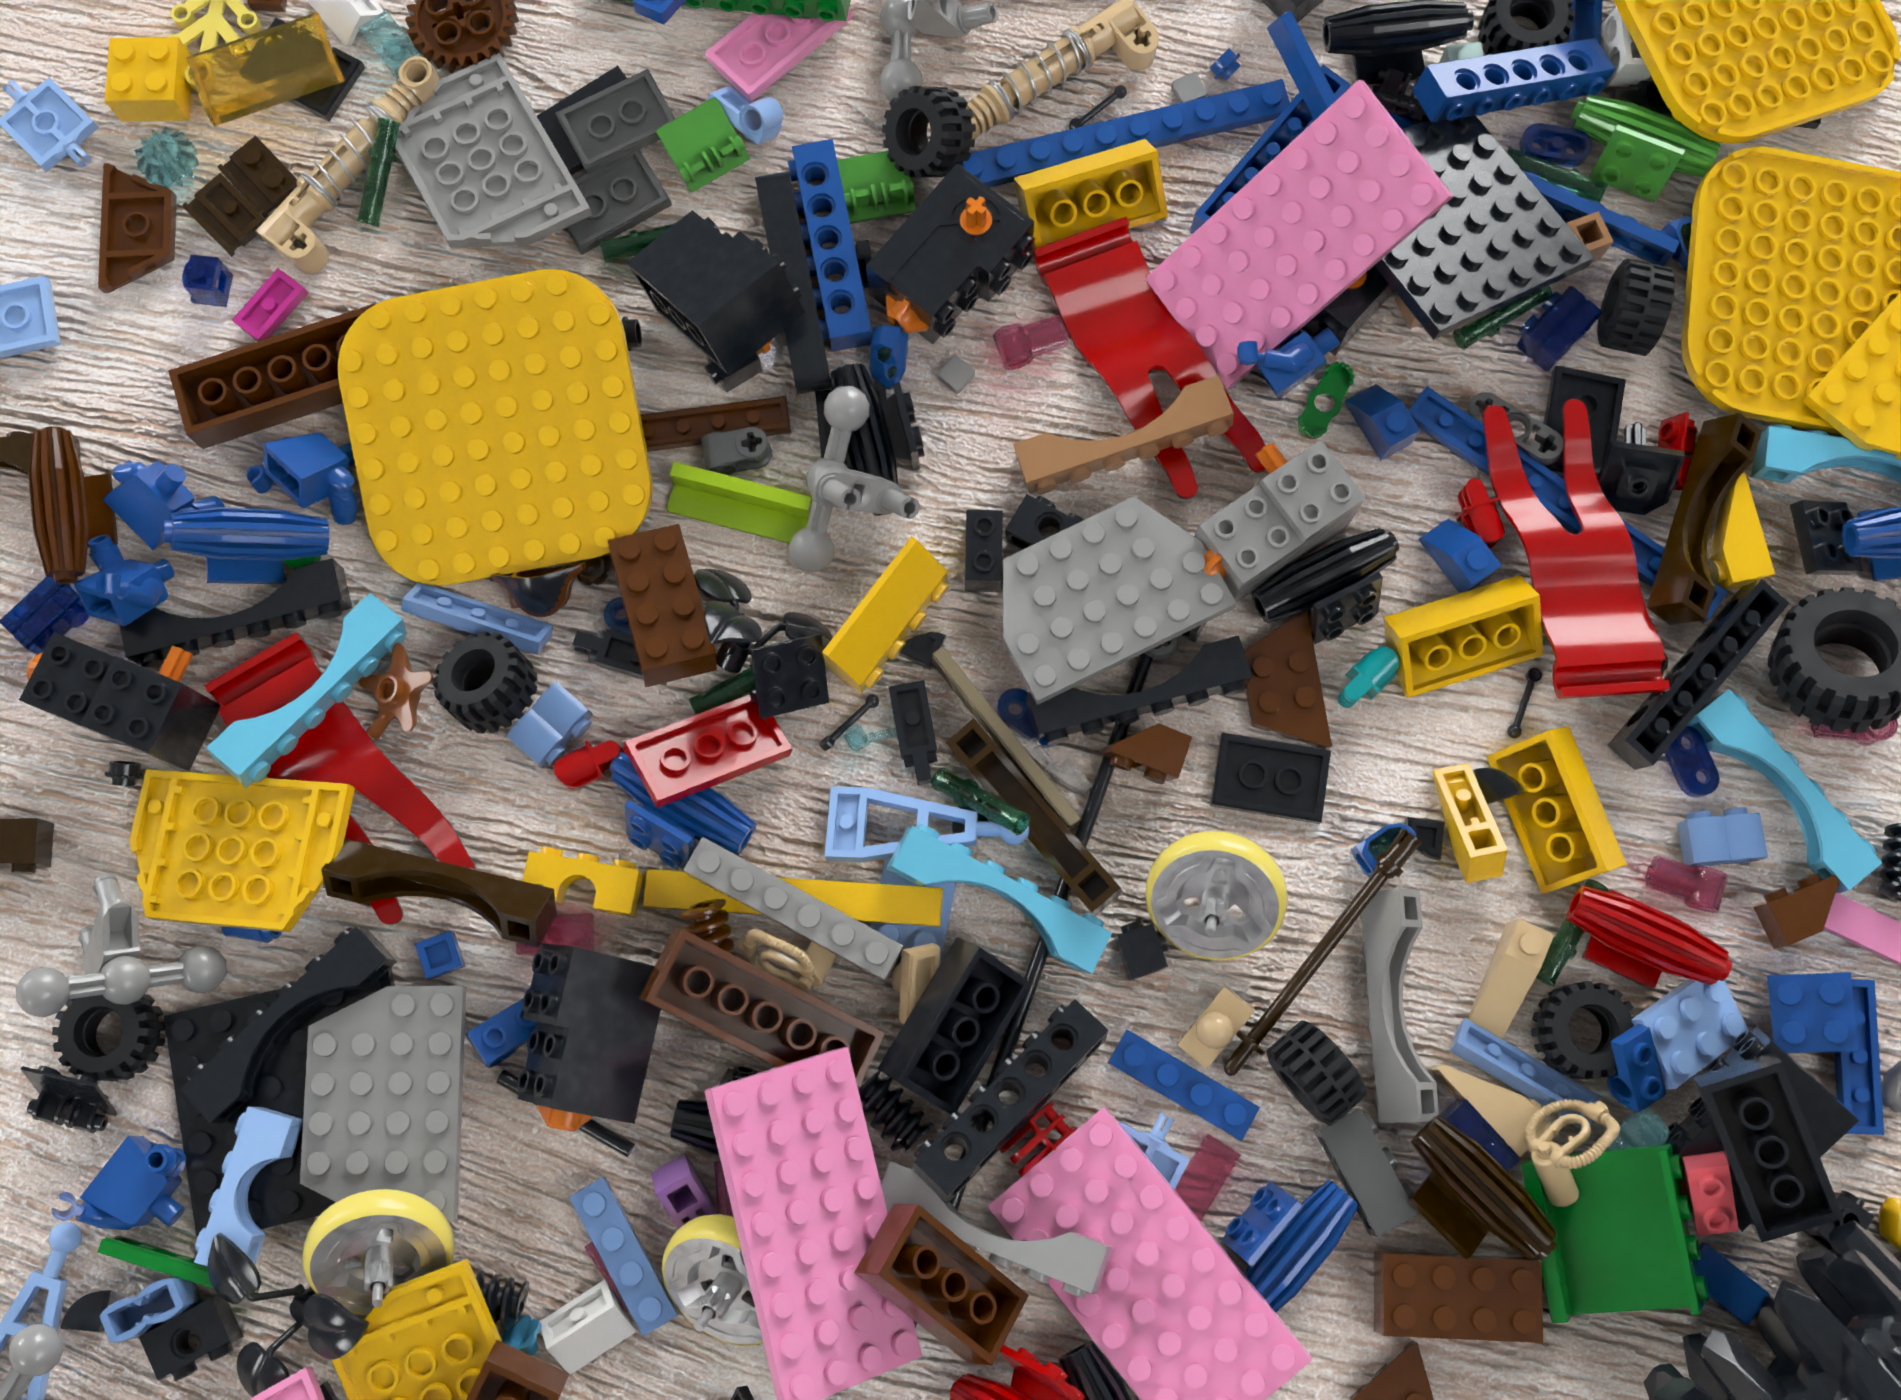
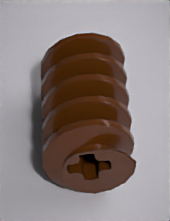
M725 899L699 902L690 906L688 910L679 915L682 920L692 921V924L683 928L685 931L736 956L730 952L734 948V941L731 938H727L732 931L731 926L725 923L729 918V913L725 909H721L726 905Z

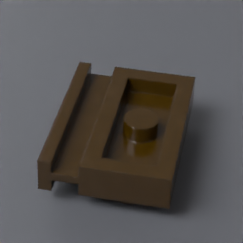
M256 135L229 156L231 160L226 164H219L217 166L220 172L265 219L269 216L267 213L274 208L277 209L297 187L296 177Z
M221 173L194 195L195 199L189 204L185 202L182 205L231 257L235 255L234 251L241 245L244 247L258 235L255 231L266 220Z

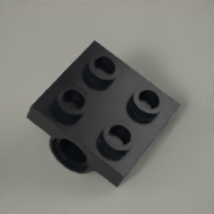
M1801 500L1790 504L1805 574L1853 575L1863 571L1861 557L1849 556V553H1846L1845 547L1842 544L1843 525L1846 524L1847 520L1853 519L1847 502Z

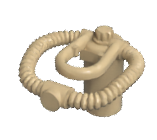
M756 928L749 930L746 936L743 935L737 947L742 951L746 962L788 982L804 992L810 991L813 987H818L822 984L837 958V955L813 941L806 952H804L802 949L795 947V945H791L781 939L779 940ZM758 942L770 946L771 948L773 947V949H776L778 951L780 950L781 952L787 953V955H790L791 957L796 959L797 962L781 953L772 950L763 951L758 961V958L756 956ZM768 960H774L782 964L783 968L788 967L794 970L795 975L773 967Z
M1576 1099L1551 1102L1537 1110L1527 1123L1524 1133L1525 1143L1532 1153L1531 1158L1547 1198L1554 1206L1566 1207L1578 1199L1579 1190L1570 1169L1581 1168L1582 1165L1586 1166L1591 1161L1594 1162L1614 1142L1620 1132L1619 1123L1609 1115L1608 1107L1601 1101H1597L1595 1104ZM1570 1110L1583 1113L1585 1117L1606 1126L1607 1130L1597 1140V1143L1592 1148H1589V1151L1586 1150V1153L1583 1152V1155L1570 1157L1569 1154L1583 1144L1591 1134L1588 1120L1578 1114L1561 1116L1537 1139L1536 1134L1541 1123L1546 1118H1549V1116H1552V1114ZM1578 1124L1582 1127L1581 1132L1574 1138L1569 1136V1142L1562 1147L1551 1141L1554 1136L1559 1135L1558 1132L1565 1125Z

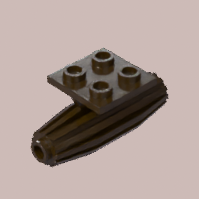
M1440 1115L1433 1117L1413 1137L1411 1143L1432 1171L1408 1202L1466 1260L1472 1256L1489 1231L1529 1260L1536 1256L1543 1260L1557 1246V1242L1554 1240L1557 1234L1555 1228L1530 1194L1479 1143Z

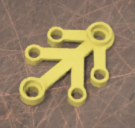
M188 0L184 4H177L171 9V17L176 25L185 29L178 34H172L168 37H179L189 51L188 45L203 35L199 58L196 63L202 77H207L204 82L208 92L214 89L217 81L216 74L212 68L219 34L231 48V54L238 64L244 65L253 52L250 44L242 41L223 17L226 4L238 17L237 23L245 34L254 35L258 33L261 29V21L253 11L245 7L241 0ZM209 5L208 13L195 21L194 14ZM187 13L186 17L179 19L181 14ZM248 20H254L252 24L245 25ZM248 50L245 55L239 56L241 51ZM190 63L184 72L185 79L195 91L203 93L192 63Z

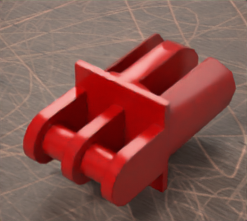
M1472 478L1458 493L1457 498L1462 511L1456 517V521L1462 520L1465 528L1480 536L1487 547L1491 549L1505 534L1503 523L1496 508L1499 497L1490 499L1483 482L1480 479Z
M586 740L584 747L570 752L556 761L554 766L555 775L560 782L570 789L581 788L601 778L606 781L608 778L605 771L610 769L613 759L619 756L620 752L625 753L623 748L613 740L606 741L595 747Z
M1052 1101L1031 1117L999 1150L1003 1154L1012 1145H1015L1029 1130H1032L1035 1135L1009 1158L1013 1164L1021 1160L1040 1142L1045 1145L1039 1153L1034 1155L1018 1171L1021 1177L1052 1150L1055 1151L1059 1144L1076 1131L1074 1126L1069 1128L1063 1121L1065 1118L1063 1113L1059 1116L1052 1108L1054 1105ZM1044 1115L1050 1124L1041 1131L1034 1122ZM1055 1128L1061 1137L1052 1144L1045 1135Z

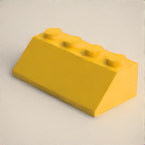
M1146 139L1014 178L1020 211L1034 221V249L1123 217H1127L1129 228L1168 217L1158 151Z
M912 536L909 538L822 651L826 668L861 694L867 686L872 689L878 683L884 673L881 669L888 658L894 660L899 655V652L906 644L903 641L905 636L911 629L917 631L927 617V613L924 611L932 601L938 603L949 588V585L946 584L948 581L947 570L917 539Z
M1521 575L1383 617L1386 646L1393 649L1399 657V668L1396 674L1407 698L1544 656L1540 595Z
M1570 726L1545 731L1486 756L1490 767L1499 769L1515 778L1523 789L1524 793L1504 801L1542 895L1627 865Z

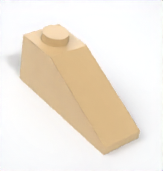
M1521 919L1507 922L1467 1019L1503 1039L1542 967L1554 934Z
M1444 1064L1434 1065L1429 1070L1509 1157L1520 1158L1529 1149L1524 1139L1525 1128L1534 1113L1543 1108L1535 1099H1527L1525 1096ZM1547 1120L1543 1121L1539 1126L1536 1134L1537 1139L1551 1126Z

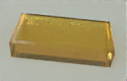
M318 12L186 57L203 110L214 127L345 81Z

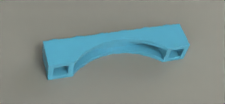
M1775 424L1768 426L1761 433L1752 464L1751 478L1787 484L1801 475L1820 469L1844 467L1879 473L1901 484V460L1896 459L1895 454L1873 449L1868 451L1858 448L1846 437L1829 436L1827 432L1822 430L1804 432L1792 430V427L1789 425Z
M369 593L343 618L342 635L336 653L326 671L314 685L296 700L276 711L255 718L234 721L206 747L213 760L246 788L253 782L262 780L269 773L272 763L281 755L289 754L298 744V738L308 729L317 727L325 718L326 711L336 702L344 701L351 693L352 686L359 679L371 675L378 667L379 660L388 651L393 652V647L396 643H403L407 634L403 619L373 594Z
M1727 689L1706 703L1689 722L1687 728L1708 751L1724 754L1746 763L1763 774L1779 789L1792 807L1801 826L1807 849L1808 867L1815 874L1819 873L1821 879L1836 875L1839 881L1836 893L1850 891L1882 864L1881 860L1875 855L1876 850L1873 845L1866 839L1859 837L1850 826L1848 817L1841 810L1834 808L1824 797L1825 793L1822 787L1814 780L1809 779L1801 771L1797 759L1790 752L1780 747L1773 739L1774 735L1771 729L1764 723L1758 722L1749 711L1747 702L1740 695Z
M919 824L918 828L911 826L906 829L886 869L918 886L933 883H963L979 886L1000 895L1015 905L1033 923L1043 938L1051 957L1083 974H1093L1112 935V932L1102 928L1105 923L1104 921L1089 913H1084L1083 917L1070 910L1072 904L1058 896L1051 895L1050 899L1037 893L1039 887L1024 878L1019 877L1015 881L1004 875L1006 869L993 861L986 859L984 864L971 857L972 850L957 842H952L950 846L938 840L940 834L926 825Z

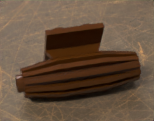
M42 428L32 433L28 471L33 534L46 577L54 578V583L70 584L77 582L78 576L80 577L85 574L87 548H90L88 545L90 539L107 534L110 535L114 543L118 544L115 512L103 501V498L113 491L112 476L106 473L84 477L71 431L64 428Z

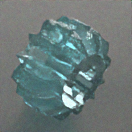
M165 126L161 134L151 129L152 137L149 139L140 138L141 144L144 147L134 150L136 157L139 159L136 162L138 169L142 174L146 175L145 177L152 184H161L163 187L170 189L173 182L183 187V178H194L191 169L200 166L196 158L198 154L196 147L179 130L173 132L172 129Z
M1648 1107L1640 1112L1633 1111L1623 1120L1619 1121L1620 1132L1614 1142L1607 1147V1150L1663 1145L1667 1141L1670 1131L1663 1124L1664 1121L1657 1113L1654 1114Z

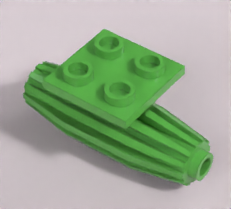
M1590 94L1587 95L1585 100L1578 98L1569 118L1575 121L1574 129L1605 147L1589 178L1653 203L1673 172L1703 178L1712 167L1721 146L1716 141L1694 133L1681 122L1631 102Z

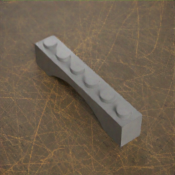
M704 837L699 841L684 868V871L690 877L784 925L885 983L904 949L902 944Z
M1403 888L1380 890L1360 914L1364 938L1362 952L1366 962L1367 975L1365 990L1369 999L1370 1011L1368 1027L1372 1036L1373 1048L1372 1070L1375 1074L1376 1085L1375 1108L1378 1112L1379 1123L1429 1122L1433 1117L1439 1115L1437 1085L1413 1047L1406 1027L1403 1009V982L1406 964L1413 944L1423 928L1419 890Z
M889 1162L881 1183L888 1213L893 1204H919L973 1250L976 1251V1248H980L990 1252V1261L1010 1269L1013 1262L1027 1267L1026 1276L1044 1283H1048L1049 1277L1064 1282L1062 1290L1081 1298H1085L1086 1292L1097 1294L1113 1247L1074 1232L1035 1241L1011 1240L994 1235L974 1225L958 1212L950 1202L946 1204L914 1172L913 1168L901 1163Z

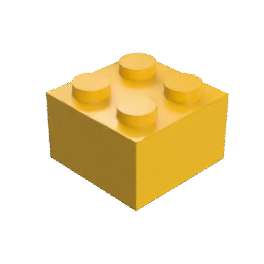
M179 37L109 38L104 101L121 122L190 121L192 87L186 81L184 73L186 67L194 58Z

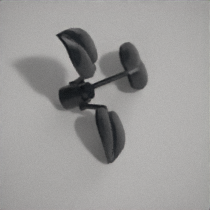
M697 569L694 574L698 589L704 595L716 600L706 604L704 622L711 644L722 642L716 654V662L719 667L728 672H740L748 655H751V649L762 647L779 631H785V635L790 640L821 633L823 650L833 638L830 631L817 619L797 612L786 613L783 617L784 622H778L762 637V630L759 624L738 611L739 603L748 604L752 599L751 592L743 581L730 573L716 569Z
M218 1233L213 1238L208 1257V1276L213 1288L223 1299L232 1304H238L245 1297L249 1301L255 1302L294 1296L289 1310L296 1322L274 1341L266 1351L258 1343L250 1342L239 1352L237 1357L238 1377L242 1386L251 1397L290 1376L283 1362L273 1357V1355L303 1325L309 1328L308 1342L312 1349L323 1358L329 1360L342 1357L360 1341L369 1322L353 1315L334 1298L322 1293L316 1294L311 1286L305 1289L302 1284H298L294 1288L263 1293L255 1292L261 1286V1278L251 1259L222 1233Z

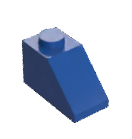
M1377 384L1346 399L1344 402L1380 461L1410 446L1420 432L1419 427L1402 400Z
M1449 518L1419 538L1420 543L1459 593L1474 589L1490 578L1502 566L1480 536Z

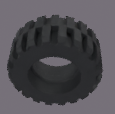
M1841 587L1839 592H1834L1833 588L1818 591L1816 597L1814 594L1808 595L1801 599L1798 605L1791 607L1779 627L1771 646L1767 663L1770 668L1768 674L1770 682L1774 687L1778 686L1776 694L1783 703L1788 701L1791 704L1789 710L1798 717L1801 715L1806 716L1810 719L1808 723L1820 727L1823 724L1830 726V731L1843 733L1844 729H1851L1852 733L1866 732L1869 726L1873 730H1877L1887 726L1889 721L1897 720L1901 716V610L1896 607V601L1889 597H1886L1885 600L1875 596L1876 592L1865 589L1862 593L1855 592V588ZM1833 643L1854 647L1865 653L1875 663L1879 674L1868 677H1855L1838 672L1822 660L1815 647Z

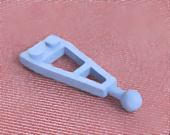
M831 786L825 859L826 861L864 863L892 858L899 842L865 847L868 803L917 814L916 828H918L919 824L929 827L930 817L965 824V832L938 837V840L950 846L952 842H957L965 847L976 846L977 836L1001 837L1007 844L1018 845L1028 837L1029 826L1024 818L1017 815L1008 816L1002 822L978 821L977 812L872 788Z
M62 1222L50 1231L48 1241L52 1250L44 1271H34L31 1273L0 1323V1354L11 1336H15L23 1328L29 1326V1324L20 1321L40 1288L49 1290L42 1324H47L58 1331L68 1280L59 1278V1274L67 1254L74 1251L82 1240L81 1229L75 1223ZM50 1371L41 1376H34L29 1384L27 1398L21 1397V1399L44 1400Z

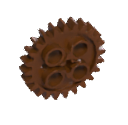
M414 0L416 4L407 5L410 16L405 18L409 27L407 33L416 51L421 53L429 62L433 60L437 69L442 68L446 63L450 73L455 71L457 65L464 69L469 67V65H477L478 62L484 59L490 60L494 54L500 53L504 57L501 46L512 47L513 43L509 35H517L518 33L514 24L519 22L514 0H475L474 2H470L471 0ZM484 27H488V28L485 29L484 31H479L480 29H482V28H484Z

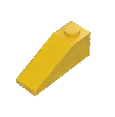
M1745 472L1739 476L1720 505L1709 558V572L1712 580L1727 591L1741 588L1760 579L1766 581L1775 575Z
M1465 763L1433 770V778L1453 854L1465 882L1471 883L1501 877L1503 875L1507 848L1470 764Z

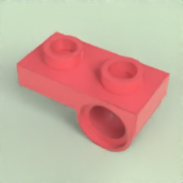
M1724 1152L1681 1157L1697 1236L1739 1231L1730 1169Z

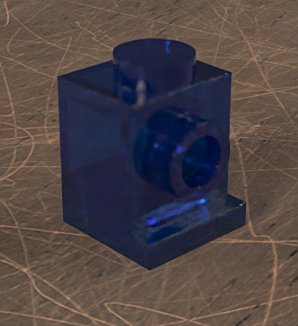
M190 254V259L186 263L182 274L184 288L191 295L190 301L193 304L227 307L233 274L218 257ZM217 280H219L218 288L215 287Z

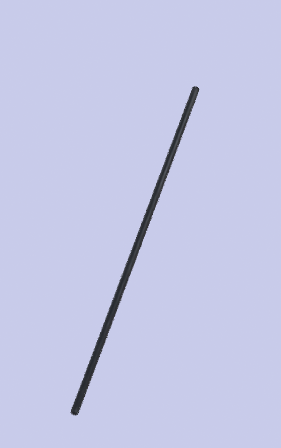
M1146 654L1139 655L1125 694L1142 692L1153 658ZM1115 722L1107 746L1124 739L1130 724L1119 726L1118 722ZM1104 756L1075 834L1085 847H1087L1115 768L1110 765L1111 759ZM1060 877L1054 895L1068 901L1071 888ZM1039 935L1024 977L1033 984L1005 1030L986 1084L987 1087L998 1077L995 1072L1007 1058H1012L1049 954L1041 935ZM979 1117L973 1121L972 1126L979 1132H986L990 1120ZM964 1148L960 1159H962L966 1155V1151L964 1150ZM966 1185L950 1201L957 1211Z

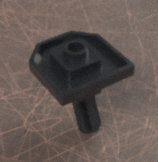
M1635 422L1634 424L1626 425L1624 428V442L1610 441L1597 480L1606 499L1615 511L1646 515L1668 503L1686 456L1684 451L1646 446V428L1641 423Z

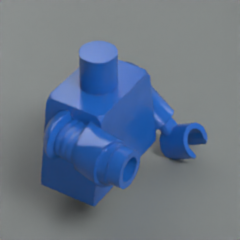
M1326 327L1312 338H1310L1306 331L1301 333L1299 330L1283 343L1277 351L1266 349L1265 353H1258L1256 341H1243L1239 343L1237 353L1241 364H1257L1259 372L1277 398L1280 399L1326 365L1324 355L1340 345V342L1332 330Z
M322 433L285 437L281 440L265 443L264 459L262 460L264 464L262 466H252L247 470V479L260 494L268 492L272 488L274 481L301 508H306L328 497L331 513L336 523L349 525L356 520L359 505L352 490V485L355 483L354 476L349 472V466L355 464L351 443L337 447Z
M130 460L124 464L117 465L112 470L113 477L122 484L103 498V501L152 550L164 544L162 535L163 520H170L171 513L225 507L223 502L216 496H210L194 502L193 494L182 484L186 479L185 471L178 465L169 464L165 467L158 461L149 466L141 462L133 463Z
M107 534L96 536L88 541L90 547L89 556L99 569V572L73 584L89 616L126 626L167 600L168 593L164 582L172 579L175 573L166 559H160L152 564L134 559L124 560L117 543H114L110 535Z
M127 1136L80 1196L85 1202L81 1205L77 1204L73 1194L63 1192L58 1195L59 1199L70 1202L72 1205L66 1211L51 1208L52 1214L61 1221L69 1220L76 1216L77 1221L101 1229L129 1230L136 1226L148 1225L155 1217L170 1227L185 1211V1208L171 1196L182 1182L179 1174L186 1165V1155L180 1148H172L167 1144L153 1146L144 1136Z

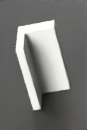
M308 0L309 4L344 46H352L361 26H382L387 16L375 0Z
M606 1279L540 1321L542 1324L541 1332L547 1351L569 1374L576 1372L636 1332L634 1324L620 1309L614 1289Z

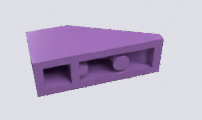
M685 1153L651 1172L655 1194L677 1229L696 1217L720 1214L703 1181ZM725 1255V1262H727L731 1256Z

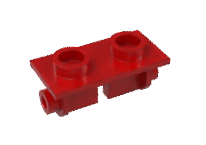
M1689 412L1661 420L1658 432V447L1684 451L1687 455L1694 454L1698 428L1694 426L1695 421L1689 419ZM1685 457L1674 485V490H1683L1692 459Z

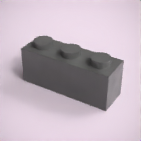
M1360 1108L1351 1109L1332 1126L1323 1124L1313 1130L1347 1194L1358 1203L1357 1213L1369 1235L1378 1237L1418 1215L1415 1208L1408 1202L1414 1193L1406 1182L1401 1184L1394 1171V1169L1398 1168L1397 1162L1387 1147L1382 1149L1375 1136V1134L1379 1133L1378 1128L1368 1112L1363 1114Z

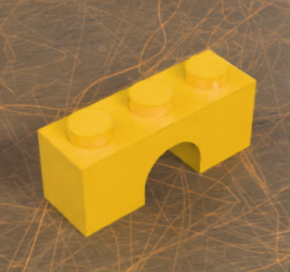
M541 847L540 853L528 852L522 881L553 888L557 905H564L565 895L571 884L578 880L588 879L595 886L594 909L599 912L636 918L645 876L643 872L635 869L636 863L614 859L613 865L599 863L600 857L584 853H578L577 859L562 857V850L550 847Z

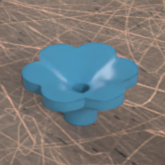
M529 1315L523 1316L509 1330L505 1329L502 1335V1342L533 1356L538 1350L536 1335L541 1330L542 1324L538 1319H532Z

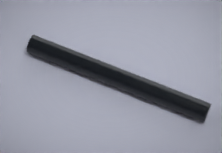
M503 1070L496 1083L519 1095V1077ZM590 1119L578 1129L626 1157L631 1154L635 1143L593 1119Z

